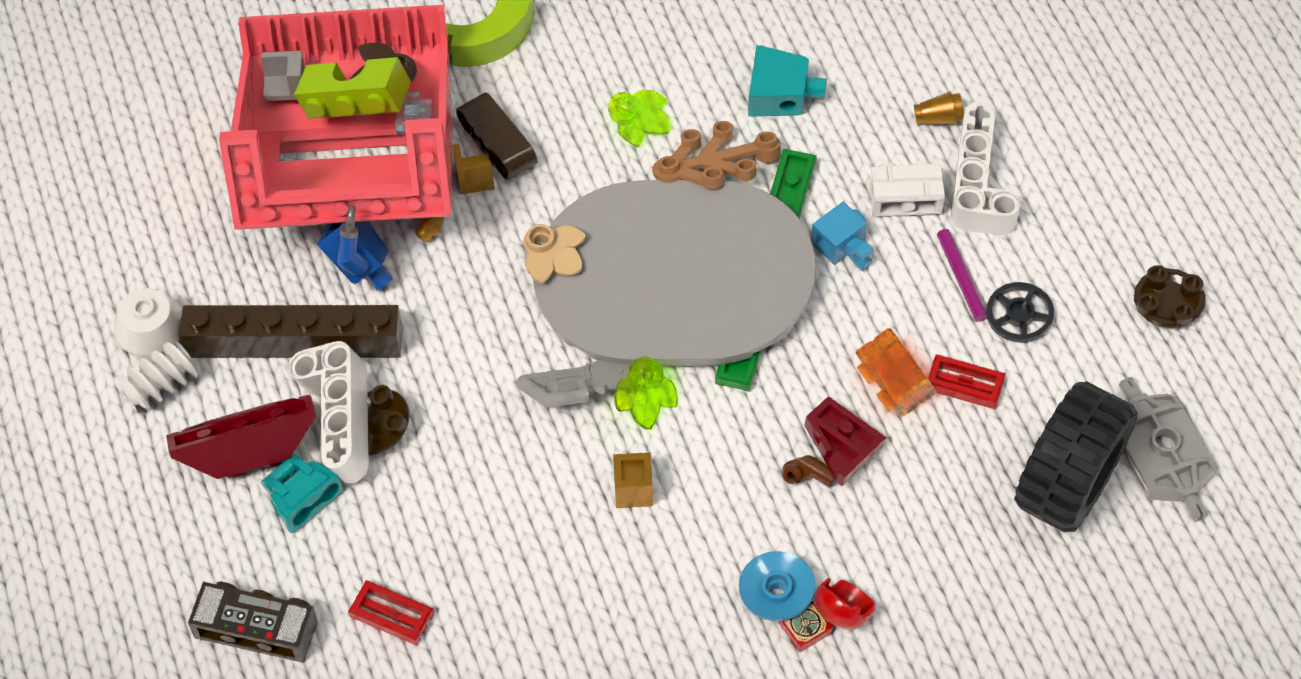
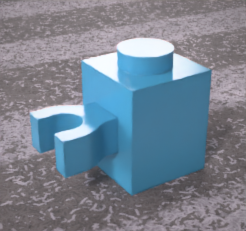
M843 201L812 224V245L833 265H836L846 256H849L855 266L861 271L872 264V259L869 256L873 253L874 249L865 242L867 222L858 210L851 209Z

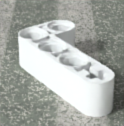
M974 102L966 107L963 117L951 221L955 227L964 231L1007 235L1016 227L1021 205L1020 199L1011 191L987 188L995 111L987 103Z
M342 341L302 350L292 357L288 370L289 374L310 394H321L322 462L330 471L337 474L343 482L355 483L361 480L368 470L366 363Z

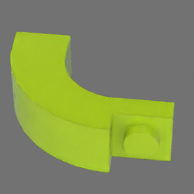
M497 0L493 11L485 19L469 25L446 23L448 28L449 55L452 56L453 66L472 67L488 64L505 57L515 50L530 31L535 15L534 0Z

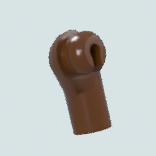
M805 455L786 462L781 472L783 480L788 484H796L814 478L829 488L835 479L828 466L811 455Z

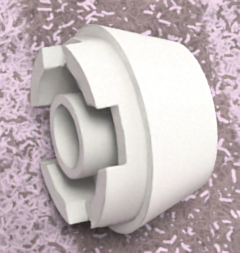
M142 288L135 290L124 297L118 307L114 323L115 338L124 350L130 352L133 357L151 360L150 354L152 351L157 350L163 353L162 346L164 343L170 342L175 346V341L179 344L181 343L179 332L182 309L174 300L156 289Z

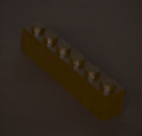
M183 305L179 338L183 348L191 358H292L302 350L337 341L345 342L360 358H401L403 324L399 305Z

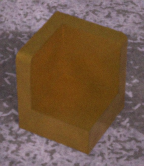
M452 145L461 195L495 189L489 155L483 154L462 158L460 145Z
M651 452L613 454L616 508L653 506Z

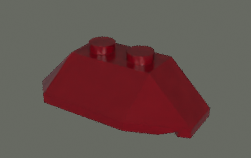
M304 395L298 399L290 398L271 402L201 422L185 428L179 433L168 434L166 438L170 457L216 479L224 477L235 478L251 469L276 466L292 456L317 417L311 395Z

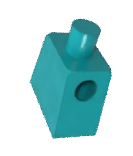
M756 45L748 98V116L801 115L803 113L805 97L825 99L827 78L808 76L809 59L806 56Z

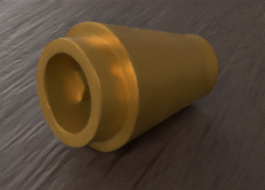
M949 91L920 102V104L913 105L917 125L957 124V121L963 120L964 117L960 93L952 94Z

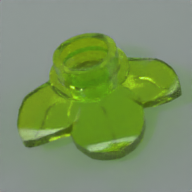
M639 90L634 94L619 92L610 98L608 103L610 118L617 123L619 135L628 143L638 147L644 138V133L662 135L669 134L671 131L669 119L665 112L661 110L667 102V99L662 94L652 90Z
M643 356L633 360L629 366L628 376L618 382L615 389L614 403L618 412L630 410L634 421L643 429L650 430L657 420L661 406L664 408L677 407V391L674 383L664 376L661 364L651 357ZM642 370L645 372V380L642 375Z

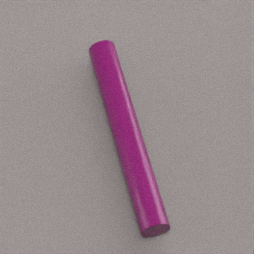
M942 229L936 236L975 322L984 321L987 319L988 314L949 229Z

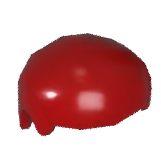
M827 578L815 592V602L821 616L830 625L848 631L863 626L876 610V603L850 582L842 579L833 586H829L831 579Z

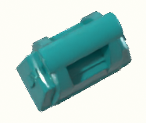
M293 454L260 481L269 493L272 492L270 497L273 508L290 533L298 531L343 492L341 479L337 474L315 461L306 463L296 454Z

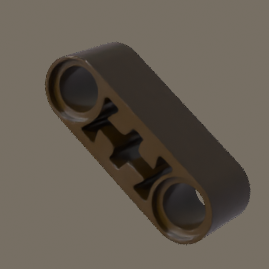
M484 92L456 108V115L464 130L481 151L489 155V160L505 180H510L538 163L536 153L531 144L490 94Z

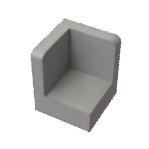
M302 51L263 52L261 54V63L264 72V100H297L294 93L305 70Z

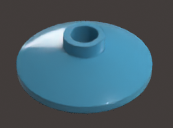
M772 551L753 558L744 567L739 578V593L743 604L754 615L765 620L784 621L800 615L809 607L815 594V578L808 564L798 556L788 552ZM775 589H780L784 592L780 595L771 594Z

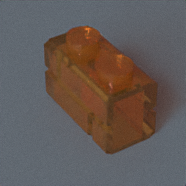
M891 328L885 329L874 337L873 341H869L855 353L862 362L856 368L868 384L873 381L878 384L881 391L876 395L888 412L895 408L901 417L906 416L917 408L920 403H924L937 392Z

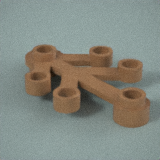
M719 121L713 125V137L699 155L688 158L693 150L701 147L702 143L701 133L698 130L687 129L680 135L681 145L672 156H665L655 162L652 167V173L654 178L662 182L686 180L704 185L708 189H718L724 184L723 173L735 176L742 181L752 180L757 175L754 160L741 159L736 163L729 161L754 155L755 159L761 162L775 161L781 155L780 140L775 133L765 131L759 133L752 143L721 150L726 142L733 139L734 134L732 123ZM704 168L705 170L701 172L696 169Z

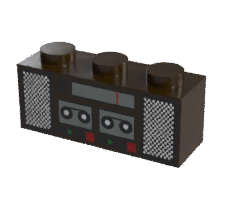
M223 581L216 582V584L202 583L188 620V625L195 639L301 663L305 661L318 623L313 606L305 600L299 598H289V600L275 598L272 594L258 589L252 592L239 590L234 585Z

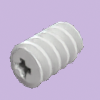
M175 341L176 346L170 342L163 344L164 355L157 350L152 351L150 354L152 363L144 358L140 359L138 362L140 371L134 367L127 368L128 380L121 375L115 376L116 387L136 413V406L138 404L147 411L151 409L148 401L150 396L158 402L163 401L160 389L164 388L173 394L175 392L172 384L173 380L178 381L183 386L186 385L185 372L190 373L195 378L199 376L191 357L177 341Z

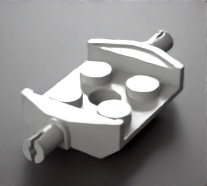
M1128 377V381L1126 378L1123 379L1119 386L1123 390L1128 402L1133 404L1138 413L1137 421L1129 437L1126 450L1147 487L1145 497L1147 500L1181 501L1185 503L1194 522L1199 521V518L1200 520L1206 518L1208 512L1205 510L1198 495L1200 490L1214 477L1218 467L1178 397L1168 393L1150 396L1146 393L1141 394L1133 377ZM1159 436L1169 437L1173 440L1175 446L1163 448L1157 444L1155 438Z

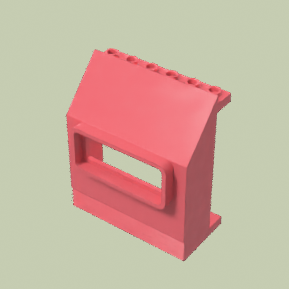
M444 5L239 17L238 26L243 57L231 131L220 132L219 136L235 230L346 223L348 206L350 204L356 207L355 222L451 216L453 118L448 28L446 26ZM366 43H383L388 45L395 54L401 53L411 57L417 67L416 78L410 84L400 112L308 119L297 100L265 101L263 97L264 72L261 63V54L263 52L302 51L305 68L306 65L337 62L345 78L350 80L352 75L365 65L358 47ZM407 145L408 153L280 161L281 153Z

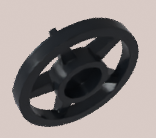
M1013 282L1005 284L993 292L987 303V320L991 329L1009 341L1027 343L1037 340L1048 332L1053 323L1054 306L1052 300L1045 291L1030 283ZM1015 290L1029 292L1025 298L1017 297L1012 300L1003 295ZM1034 294L1045 303L1048 314L1035 311L1034 304L1031 302ZM996 300L1006 308L1005 315L997 320L994 319L992 307ZM1032 321L1046 322L1039 330L1027 334V325ZM1007 324L1019 328L1020 334L1006 331L1001 326Z

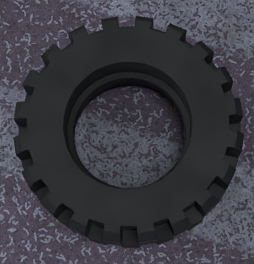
M1088 381L1075 383L1056 407L1054 414L1048 420L1044 431L1038 438L1026 462V467L1020 476L1019 484L1015 491L1014 500L1018 507L1064 533L1075 532L1099 499L1127 446L1138 415L1133 404Z

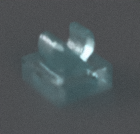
M407 92L406 100H404L400 112H396V134L405 135V120L432 119V99H420L419 92Z

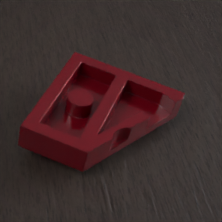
M829 396L806 416L804 423L807 432L840 486H843L884 446L887 438Z

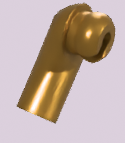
M444 217L421 218V224L416 227L415 234L422 241L429 242L433 236H437L440 233L444 224Z

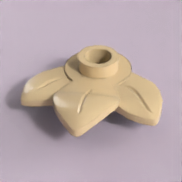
M545 224L532 226L528 229L523 239L525 251L528 253L525 261L528 273L534 280L540 283H545L553 272L560 276L579 274L582 271V260L575 248L584 242L586 235L578 228L570 225H563L555 229ZM538 242H546L545 244L537 245Z

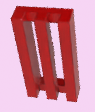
M935 354L925 390L996 409L1006 373ZM939 368H942V369H945V370H949V371H952V372H956V373H959L960 375L957 376V375H954V374H950V373H946V372H943V371H939ZM972 377L995 383V385L975 381Z
M368 580L364 582L348 611L349 617L416 646L421 640L422 632L425 633L428 627V621L432 620L435 614L434 608ZM368 594H371L418 614L420 618L417 620L366 597ZM361 606L371 611H374L378 614H381L385 617H388L392 620H395L399 623H402L406 626H409L413 628V630H410L387 619H384L380 616H377L373 613H370L366 610L361 609Z

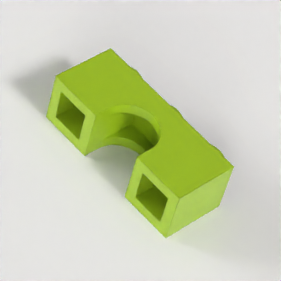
M398 57L367 60L363 70L350 80L345 78L337 62L306 65L294 96L308 119L400 112L411 80Z

